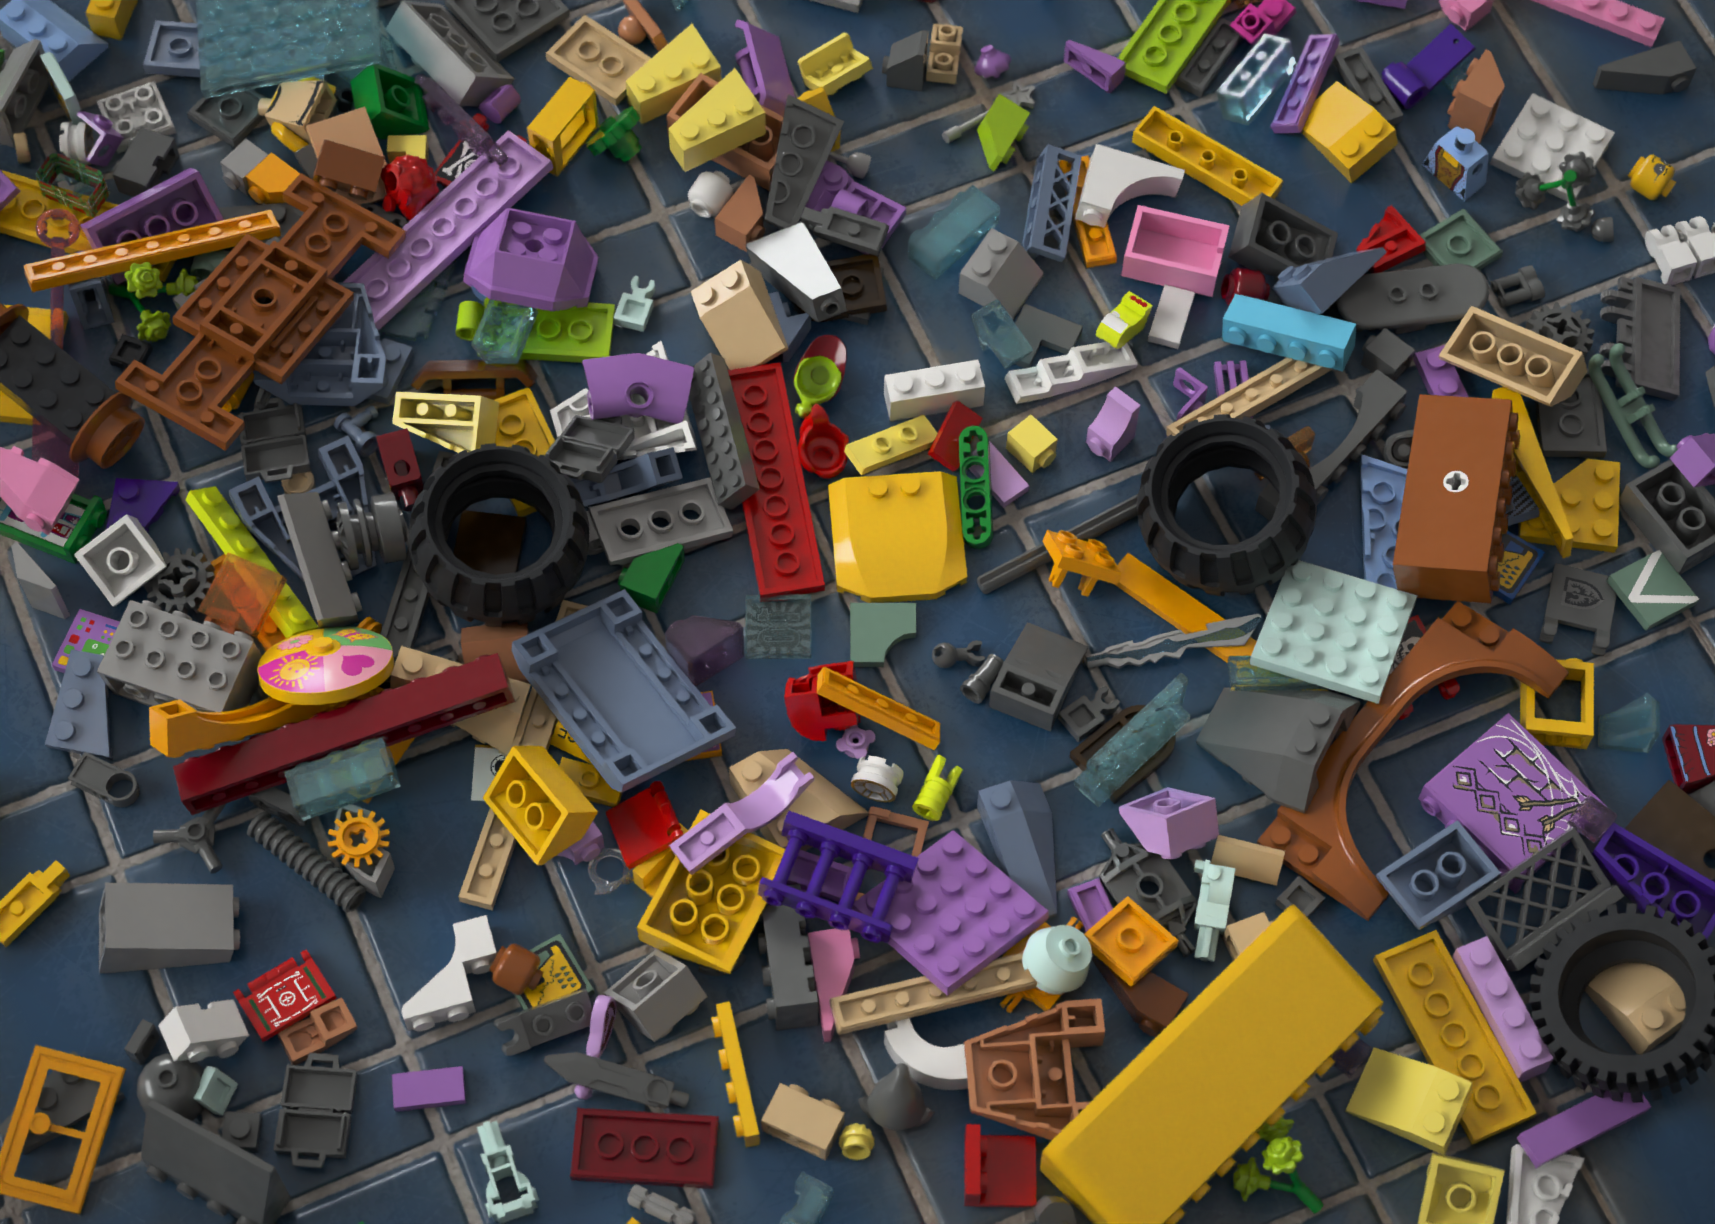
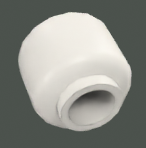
M720 171L701 173L688 192L691 209L704 218L716 217L734 194L733 188L729 184L730 179Z

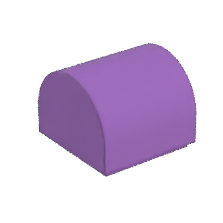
M512 85L497 87L478 108L489 120L499 124L521 103V98Z

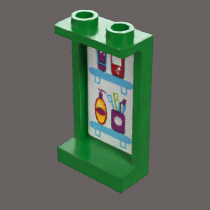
M73 494L68 508L49 535H46L42 531L38 532L29 528L0 497V535L73 564H76L78 561L74 554L91 541L96 529L103 526L107 517V510L101 497L94 495L92 500Z

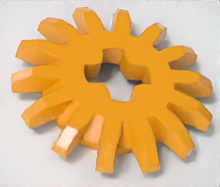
M358 809L357 817L353 818L350 811L345 812L347 821L343 823L337 818L334 823L339 827L338 831L329 829L328 832L329 835L336 837V840L327 842L328 847H338V850L333 852L332 856L337 858L345 855L341 862L344 866L352 858H354L355 868H359L361 858H365L370 866L373 864L370 855L373 854L382 858L383 853L377 848L389 847L388 841L381 840V838L390 834L389 829L380 831V828L385 824V820L382 818L375 823L373 820L376 813L371 811L368 818L363 817V809ZM361 831H364L365 839L368 842L366 844L360 843L357 847H354L350 836L352 834L358 835Z

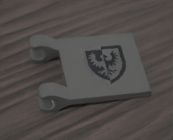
M1555 563L1539 640L1552 643L1557 632L1558 623L1593 631L1596 633L1591 653L1604 656L1610 642V630L1617 596L1606 582L1609 576Z

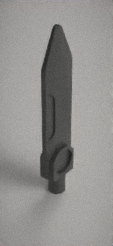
M579 1052L547 1055L544 1058L545 1064L565 1080L576 1085L654 1108L666 1109L669 1103L685 1108L688 1102L689 1094L674 1090V1082L665 1080V1078Z

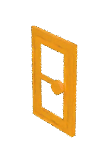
M35 1045L0 1152V1194L80 1215L126 1069ZM49 1069L100 1082L85 1132L51 1124L50 1118L44 1113L34 1114ZM29 1129L36 1135H43L51 1131L82 1139L67 1190L14 1176Z

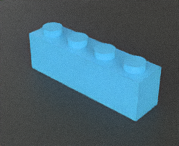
M1235 294L1223 317L1222 341L1342 372L1355 347L1356 323Z

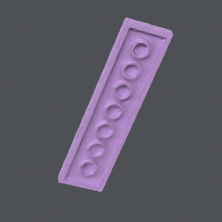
M508 130L402 228L406 231V239L389 259L375 252L343 283H364L378 331L473 243L475 234L491 224L506 208H511L553 169L551 160Z

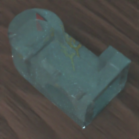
M801 1171L795 1182V1193L800 1196L792 1210H789L781 1217L780 1224H819L833 1198V1187Z

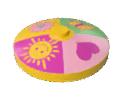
M327 627L302 632L273 645L260 658L257 671L260 686L270 697L290 704L323 705L346 701L370 692L387 680L393 671L395 662L390 642L379 633L356 627Z

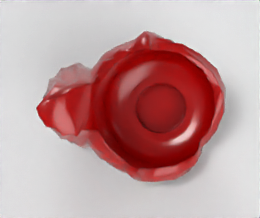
M815 404L811 408V413L804 418L799 428L798 456L801 465L808 472L815 473L821 478L830 479L839 475L845 469L848 456L844 450L846 445L849 444V436L843 433L839 427L830 423L825 409L819 404Z

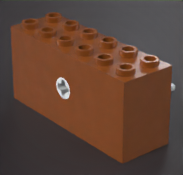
M1419 394L1393 559L1397 590L1417 595V598L1491 603L1493 591H1499L1500 572H1497L1498 562L1502 563L1504 559L1502 534H1507L1508 530L1506 505H1511L1512 502L1510 477H1515L1516 473L1514 449H1519L1520 430H1517L1519 416L1518 413H1513L1512 400Z

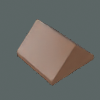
M518 622L502 623V627L482 625L461 628V647L464 664L472 662L482 655L498 653L508 678L529 683L520 671L511 651L513 641L529 634L528 623L519 625Z

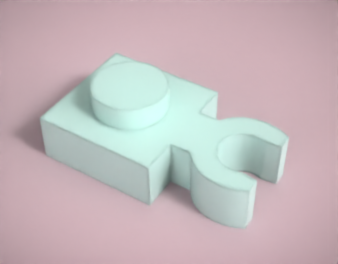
M634 276L631 280L632 294L623 292L613 320L614 325L644 332L654 307L653 300L650 298L655 293V282L650 280L648 287L642 289L639 288V277Z

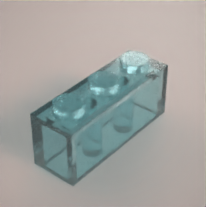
M1264 33L1217 90L1223 119L1249 126L1296 68L1289 39Z
M974 185L965 192H959L945 210L936 212L928 225L922 230L917 229L911 235L908 241V258L936 280L981 240L991 228H994L999 223L1000 206Z
M383 737L365 740L359 746L345 751H334L325 758L313 762H303L296 765L295 768L285 771L293 806L303 821L401 787L392 753Z

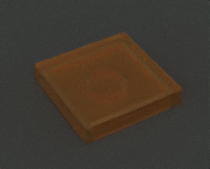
M228 552L198 611L205 616L257 638L287 579L283 575Z

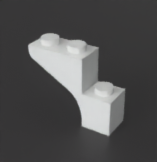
M486 915L453 924L455 950L452 959L445 968L402 1007V1015L408 1031L413 1029L415 1031H425L434 1027L435 1023L445 1020L450 1022L461 1021L467 1018L470 1013L476 1012L466 974L489 972L497 955Z

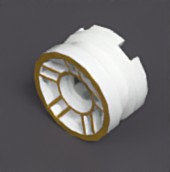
M62 122L60 130H64V133L59 135L60 152H63L66 157L85 165H90L86 158L93 148L91 126L86 122H79L78 125H73L72 122Z
M869 756L868 760H865V757H861L857 764L858 772L853 775L851 787L854 791L868 799L885 803L892 802L897 796L898 788L896 786L901 784L904 772L895 763L892 764V767L886 765V759Z

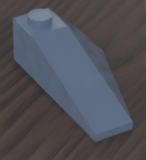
M1010 780L979 790L977 809L1003 873L1049 911L1048 918L1057 916L1052 811L1040 783Z

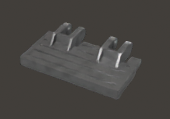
M1620 276L1618 278V291L1607 289L1601 294V302L1609 304V306L1601 308L1600 317L1602 320L1617 324V343L1625 346L1622 359L1637 388L1643 386L1646 391L1644 394L1674 401L1680 392V288L1641 277L1630 279ZM1606 343L1601 345L1600 354L1604 358L1609 359L1610 349L1615 344ZM1605 360L1601 365L1603 374L1615 377L1616 386L1622 388L1611 367L1610 360Z

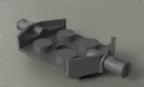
M1113 828L1108 829V831L1106 830L1102 833L1101 837L1111 849L1112 856L1099 876L1101 882L1105 884L1118 904L1127 896L1130 897L1179 940L1177 948L1184 958L1188 957L1189 954H1193L1196 948L1191 944L1185 933L1186 926L1197 910L1198 902L1170 861L1162 858L1159 854L1146 851L1141 843H1122ZM1145 881H1152L1158 886L1159 891L1154 895H1147L1141 891L1140 884Z

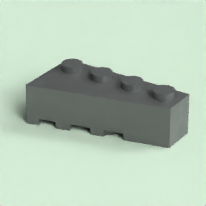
M800 883L787 885L801 891ZM767 903L758 922L762 921L763 933L757 934L759 952L760 954L767 955L768 965L762 966L764 987L771 986L772 998L766 999L769 1020H776L777 1031L818 1025L817 991H815L813 965H810V946L808 935L805 933V917L799 915L795 909L788 906H774Z

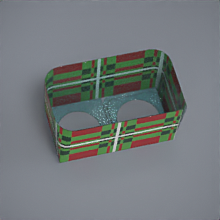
M59 153L50 154L36 172V178L44 197L93 218L110 195L101 171ZM60 181H69L74 185V193L70 194L54 187V185ZM87 192H93L87 200L88 206L86 200L80 197Z

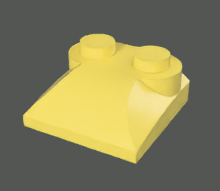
M1432 1153L1427 1168V1179L1418 1224H1493L1504 1170L1478 1162Z

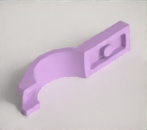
M794 752L781 760L770 778L753 793L740 801L723 804L669 845L691 876L745 834L754 832L778 818L815 780L810 772L804 776L795 765L798 758Z

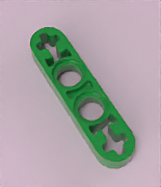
M969 426L959 436L962 532L966 543L970 547L982 549L990 545L993 540L990 443L987 433L983 428ZM972 436H978L980 441L977 442L978 456H973L970 444L966 443L972 441ZM971 466H982L984 474L979 479L968 478L967 470ZM975 495H981L986 499L984 506L978 510L968 507L969 499ZM974 518H980V526L983 532H986L980 535V539H975L973 534H970L976 530Z

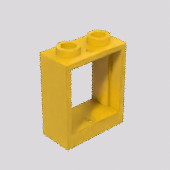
M569 77L527 127L529 145L551 160L553 169L549 173L556 177L599 126L595 90L584 81L579 82Z
M1577 658L1557 660L1569 672L1565 680L1581 681V722L1535 718V690L1520 681V724L1542 745L1587 749L1594 736V663L1583 662V660Z

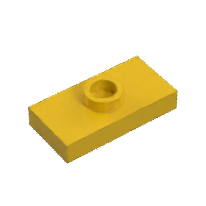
M562 757L559 766L588 801L610 807H615L619 804L622 793L611 789L594 765Z

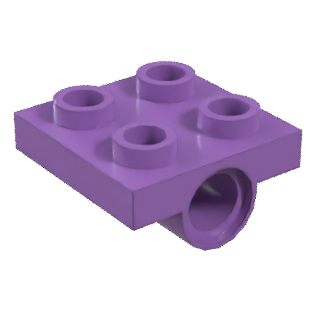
M855 181L851 183L847 190L841 189L831 205L832 207L889 225V231L882 248L906 215V207Z

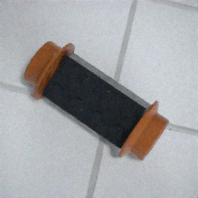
M0 303V390L71 447L69 458L74 463H80L90 458L102 469L114 465L134 445L145 425V419L132 409L134 399L120 391L114 392L28 322L29 310L25 305L15 304L6 308Z

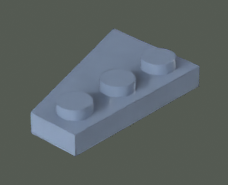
M71 649L45 745L48 748L77 754H84L86 752L98 758L113 760L112 748L110 747L109 731H111V724L108 717L107 700L109 690L97 672L104 655Z

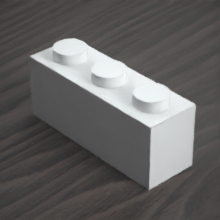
M979 360L884 375V397L890 421L948 412L952 403L960 401L968 408L980 407L984 404L985 384Z

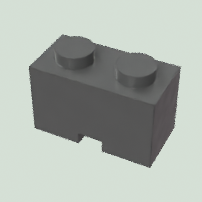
M141 127L137 135L130 139L122 160L118 161L114 166L113 178L118 191L135 197L162 183L159 180L163 173L169 175L180 156L175 139Z

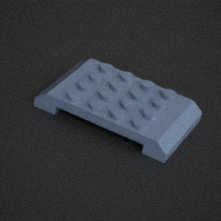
M625 589L513 641L511 648L520 671L611 789L621 793L734 737L736 727L718 705L711 707L642 621V610Z

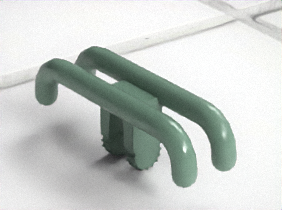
M1617 343L1610 349L1609 360L1626 395L1618 400L1615 397L1601 369V365L1605 360L1603 355L1595 354L1591 357L1588 364L1589 375L1635 460L1641 466L1653 469L1660 464V459L1658 456H1650L1646 453L1631 424L1640 419L1656 449L1667 458H1670L1678 450L1676 448L1677 445H1670L1663 436L1651 414L1656 410L1654 405H1647L1642 397L1646 393L1644 387L1637 388L1623 362L1622 355L1625 352V346Z

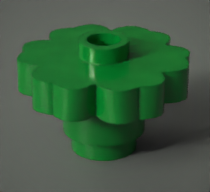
M631 106L615 117H608L598 126L600 130L589 139L586 147L593 156L602 153L608 148L616 159L620 158L623 163L628 161L642 148L638 143L640 139L631 129L640 120V115Z

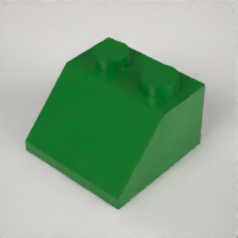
M372 62L350 81L355 110L362 107L366 108L377 138L388 139V135H413L425 133L429 130L421 81L419 79Z

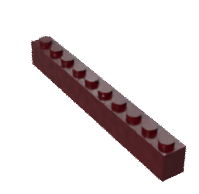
M498 653L482 655L467 664L448 667L441 673L427 678H416L407 685L395 689H385L367 699L354 700L347 703L344 707L332 711L319 712L307 720L285 724L280 729L267 734L254 735L247 741L235 745L222 746L215 752L207 755L188 758L183 763L173 766L181 801L190 814L195 815L514 703L516 701L506 669Z

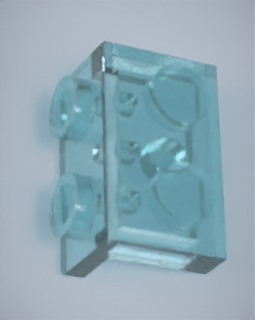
M490 299L474 335L472 347L486 364H518L537 317V309L517 304L506 305L505 302Z

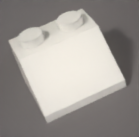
M127 514L74 554L113 607L117 606L167 568L155 542L137 518Z

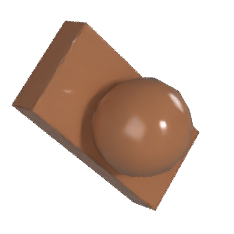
M622 0L630 16L625 17L619 23L618 34L621 39L631 45H637L647 36L658 52L668 45L663 32L638 0Z

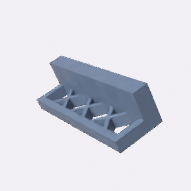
M1050 144L1045 147L1036 159L1022 247L1033 260L1038 255L1062 262L1066 257L1082 156ZM1057 159L1072 163L1071 171L1063 174L1057 165ZM1058 183L1067 192V196L1059 199L1053 190V186ZM1054 208L1057 209L1063 218L1062 222L1057 225L1054 224L1048 215L1049 211ZM1052 234L1059 244L1058 250L1043 245L1044 238Z

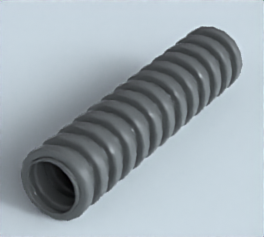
M264 811L254 817L249 824L247 835L255 838L258 844H263L266 850H271V854L275 857L279 856L281 862H287V866L290 869H295L298 875H303L304 880L311 881L313 887H319V891L322 894L327 893L326 896L330 900L335 899L334 903L336 905L343 906L342 909L348 913L355 910L363 902L366 896V888L362 885L358 886V882L355 879L350 880V876L347 873H342L341 868L334 867V863L330 860L326 861V857L323 854L318 855L319 852L315 848H311L310 844L303 842L301 837L295 836L292 830H287L283 823L279 824L278 819L275 817L271 818L269 812Z

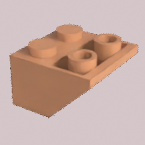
M1487 49L1479 60L1474 58L1466 73L1468 75L1466 81L1461 79L1458 82L1452 95L1455 98L1447 111V114L1451 115L1447 128L1460 127L1461 129H1470L1474 132L1475 141L1481 143L1494 122L1505 88L1492 52Z

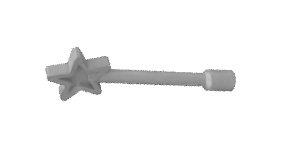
M1013 81V90L1002 93L1004 97L1020 107L1034 108L1035 102L1031 98L1035 92L1034 86L1022 88L1017 81ZM989 110L960 126H954L943 132L942 136L945 142L950 143L962 136L963 132L980 124Z

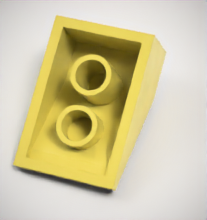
M1374 1047L1345 1111L1439 1154L1445 1155L1472 1095V1082L1441 1068Z

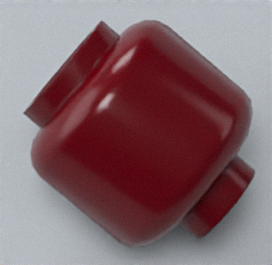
M1235 268L1230 274L1224 276L1221 284V296L1226 300L1228 306L1235 294L1267 301L1270 294V285L1266 283L1265 276L1261 271Z

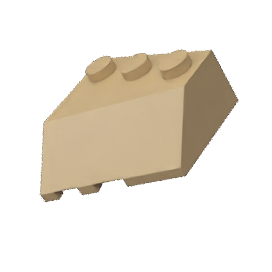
M788 749L758 751L729 767L730 784L740 800L761 787L776 770L778 763L792 752ZM797 757L798 760L795 762V765L804 776L810 772L815 780L778 818L760 828L767 841L786 849L789 840L781 834L788 810L841 830L868 816L869 813L799 757ZM801 846L800 850L806 851L812 846Z

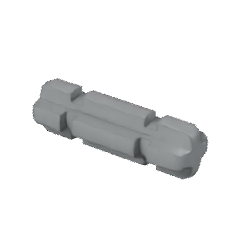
M634 1185L628 1195L629 1205L638 1209L643 1207L646 1213L668 1223L673 1221L675 1224H693L695 1221L694 1211L684 1206L679 1208L677 1203L654 1192L649 1194L647 1189L639 1185Z

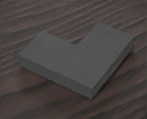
M1025 304L1000 353V359L1023 368H1030L1041 345L1067 355L1071 347H1075L1082 333L1083 326Z

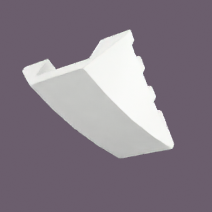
M662 341L653 345V350L646 354L669 360ZM587 388L550 410L557 437L561 435L575 415L591 418L588 410ZM630 395L633 403L637 405L645 404V400L641 395ZM687 410L685 411L683 421L678 424L645 415L639 418L628 415L620 416L622 417L623 426L634 428L635 438L621 458L617 460L637 458L650 452L674 447L675 453L697 450L696 438Z

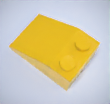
M1338 81L1314 101L1301 132L1351 183L1398 144L1395 128L1375 108Z

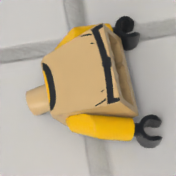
M309 76L299 81L279 84L272 99H260L258 112L261 116H265L271 126L273 135L287 148L296 152L311 144L306 130L307 125L328 119L335 103L339 111L343 113L350 112L354 100L351 89L344 88L337 91L335 86L327 83L325 80Z

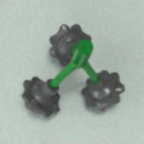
M1583 151L1575 155H1565V162L1559 165V169L1562 172L1561 180L1545 184L1541 182L1538 174L1531 175V173L1527 172L1522 179L1516 181V197H1518L1524 208L1530 207L1532 210L1537 209L1540 203L1545 202L1546 197L1544 194L1547 190L1557 187L1566 189L1569 202L1567 206L1561 208V213L1556 219L1557 222L1561 224L1562 229L1570 231H1581L1585 227L1590 226L1591 218L1595 215V211L1590 209L1589 203L1579 204L1575 200L1573 188H1577L1580 185H1590L1591 178L1597 174L1593 167L1594 159L1592 157L1586 158Z

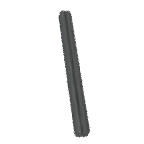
M1138 494L1067 530V532L1074 534L1077 539L1088 542L1089 539H1093L1138 516ZM1044 543L978 576V587L982 593L988 594L1053 559Z

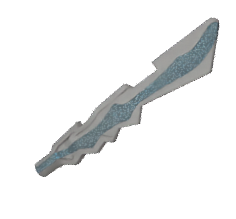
M1253 614L1207 623L1208 630L1185 634L1179 629L1152 636L1138 643H1133V640L1110 646L1100 653L1085 655L1087 668L1108 665L1120 669L1128 664L1140 667L1149 661L1156 664L1163 657L1180 659L1186 648L1245 646L1260 623L1261 615Z

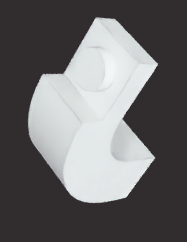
M910 1018L886 1024L890 1030L884 1031V1044L891 1059L896 1065L899 1063L906 1064L909 1067L910 1076L915 1081L942 1090H962L968 1088L964 1044L952 1047H938L929 1044L915 1032Z

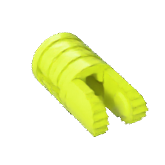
M940 754L936 756L925 778L924 786H922L912 806L915 813L931 821L940 820L942 811H944L946 803L952 795L963 771L959 766H955L949 772L946 781L939 778L946 762V758Z

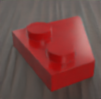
M1391 205L1385 210V216L1379 224H1374L1369 236L1362 240L1356 251L1383 247L1386 253L1368 270L1371 274L1380 273L1425 251L1426 242Z

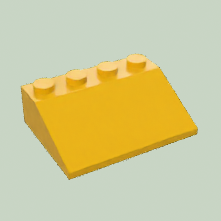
M700 809L690 829L709 816L710 813ZM747 833L692 876L675 855L637 926L638 939L669 955L731 974L767 905V902L757 894L760 880L762 877L770 880L774 879L785 849L752 833Z

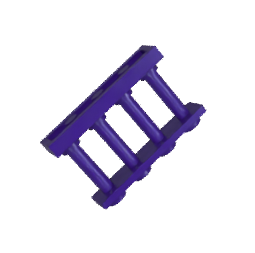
M788 810L781 835L787 837L789 842L774 879L770 880L762 877L757 894L765 902L774 906H788L795 909L803 917H817L828 921L830 926L838 930L850 929L861 933V936L868 941L888 943L893 925L884 922L899 882L907 881L911 883L919 858ZM809 845L819 849L821 855L805 893L786 884L801 846ZM839 856L852 861L854 866L840 902L835 904L819 898L834 858ZM872 868L883 872L886 879L870 917L851 909L866 871Z

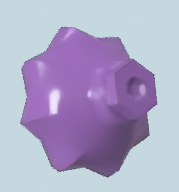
M992 45L984 46L980 50L981 56L975 66V73L984 78L991 76L998 78L1000 73L1008 70L1011 63L1009 54L996 50Z

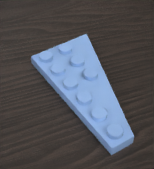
M1361 454L1360 487L1364 580L1397 589L1393 559L1408 469Z

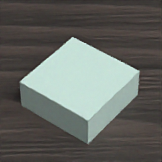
M206 1066L194 1099L213 1114L223 1115L238 1083L219 1069Z

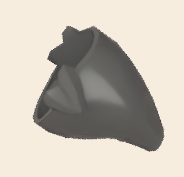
M899 1063L890 1074L880 1079L870 1096L859 1098L862 1111L871 1120L874 1119L877 1124L890 1130H905L914 1126L915 1128L928 1122L934 1114V1111L925 1106L921 1088L910 1076L909 1067L903 1063Z

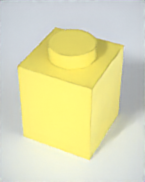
M1029 415L1008 432L1006 449L1031 473H1034L1040 467L1045 468L1053 462L1056 457L1058 439L1035 417Z

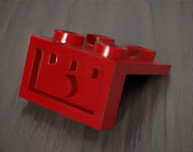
M966 1124L964 1136V1206L1035 1207L1036 1138L1034 1136L980 1135V1124Z

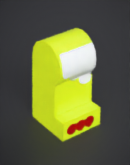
M1129 291L1123 296L1121 303L1103 318L1097 328L1096 337L1105 340L1112 347L1120 349L1144 329L1153 305Z

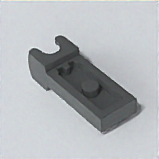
M582 989L521 1012H515L494 1020L493 1024L500 1031L514 1030L513 1039L502 1045L504 1055L512 1056L531 1049L533 1046L590 1026L593 1008L587 990Z

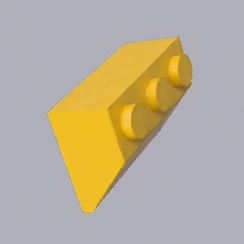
M513 746L483 796V800L536 865H543L581 840L598 813L543 746Z

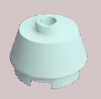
M1059 925L1036 931L1028 939L1022 957L1023 968L1025 971L1029 969L1032 977L1038 982L1036 987L1040 990L1055 995L1070 992L1079 988L1086 980L1092 958V949L1086 936L1072 926Z

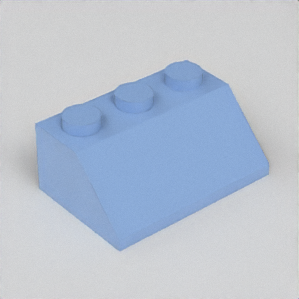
M12 0L0 10V31L2 37L16 48L33 39L40 40L44 52L50 51L53 53L68 82L109 48L108 43L51 0Z

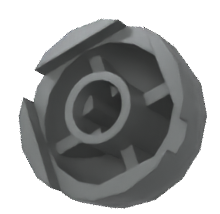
M170 1053L152 1059L144 1066L138 1077L137 1096L143 1111L146 1113L147 1105L152 1099L193 1121L205 1108L194 1099L204 1069L198 1062H190L189 1060L174 1062Z

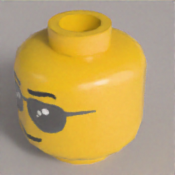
M1649 155L1647 158L1641 156L1628 175L1631 178V188L1651 201L1656 200L1660 195L1666 198L1676 184L1672 180L1675 173L1674 168L1656 155Z

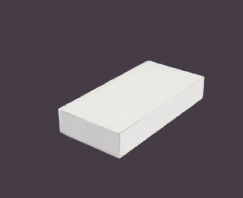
M1164 285L1149 333V342L1175 349L1179 348L1195 292Z

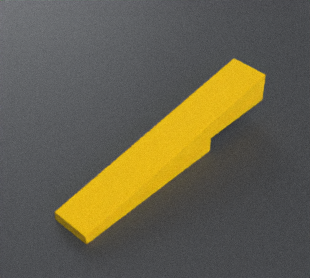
M1505 387L1494 389L1492 399L1512 400L1513 413H1518L1519 416L1517 430H1520L1519 449H1514V458H1516L1515 474L1538 506L1539 518L1562 558L1569 557L1571 555L1573 535L1522 396Z

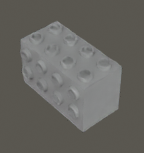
M132 600L129 601L97 670L113 694L150 707L180 699L201 712H225L241 709L249 705L259 682L257 666L262 657L251 636L239 631H235L234 634L222 631V627L210 621H204L203 624L192 621L189 615L175 610L172 614L162 611L160 606L147 600H143L142 604Z

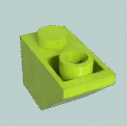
M1000 93L977 129L988 166L993 171L996 170L1000 162L1007 164L1015 151V148L1011 146L1014 139L1020 142L1029 128L1025 121L1030 112Z

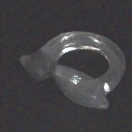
M601 849L600 854L589 861L588 873L596 886L595 895L610 894L617 890L619 885H627L634 881L632 871L634 868L631 870L627 868L620 849ZM612 856L620 859L624 867L623 877L613 882L600 878L596 872V865L602 858Z

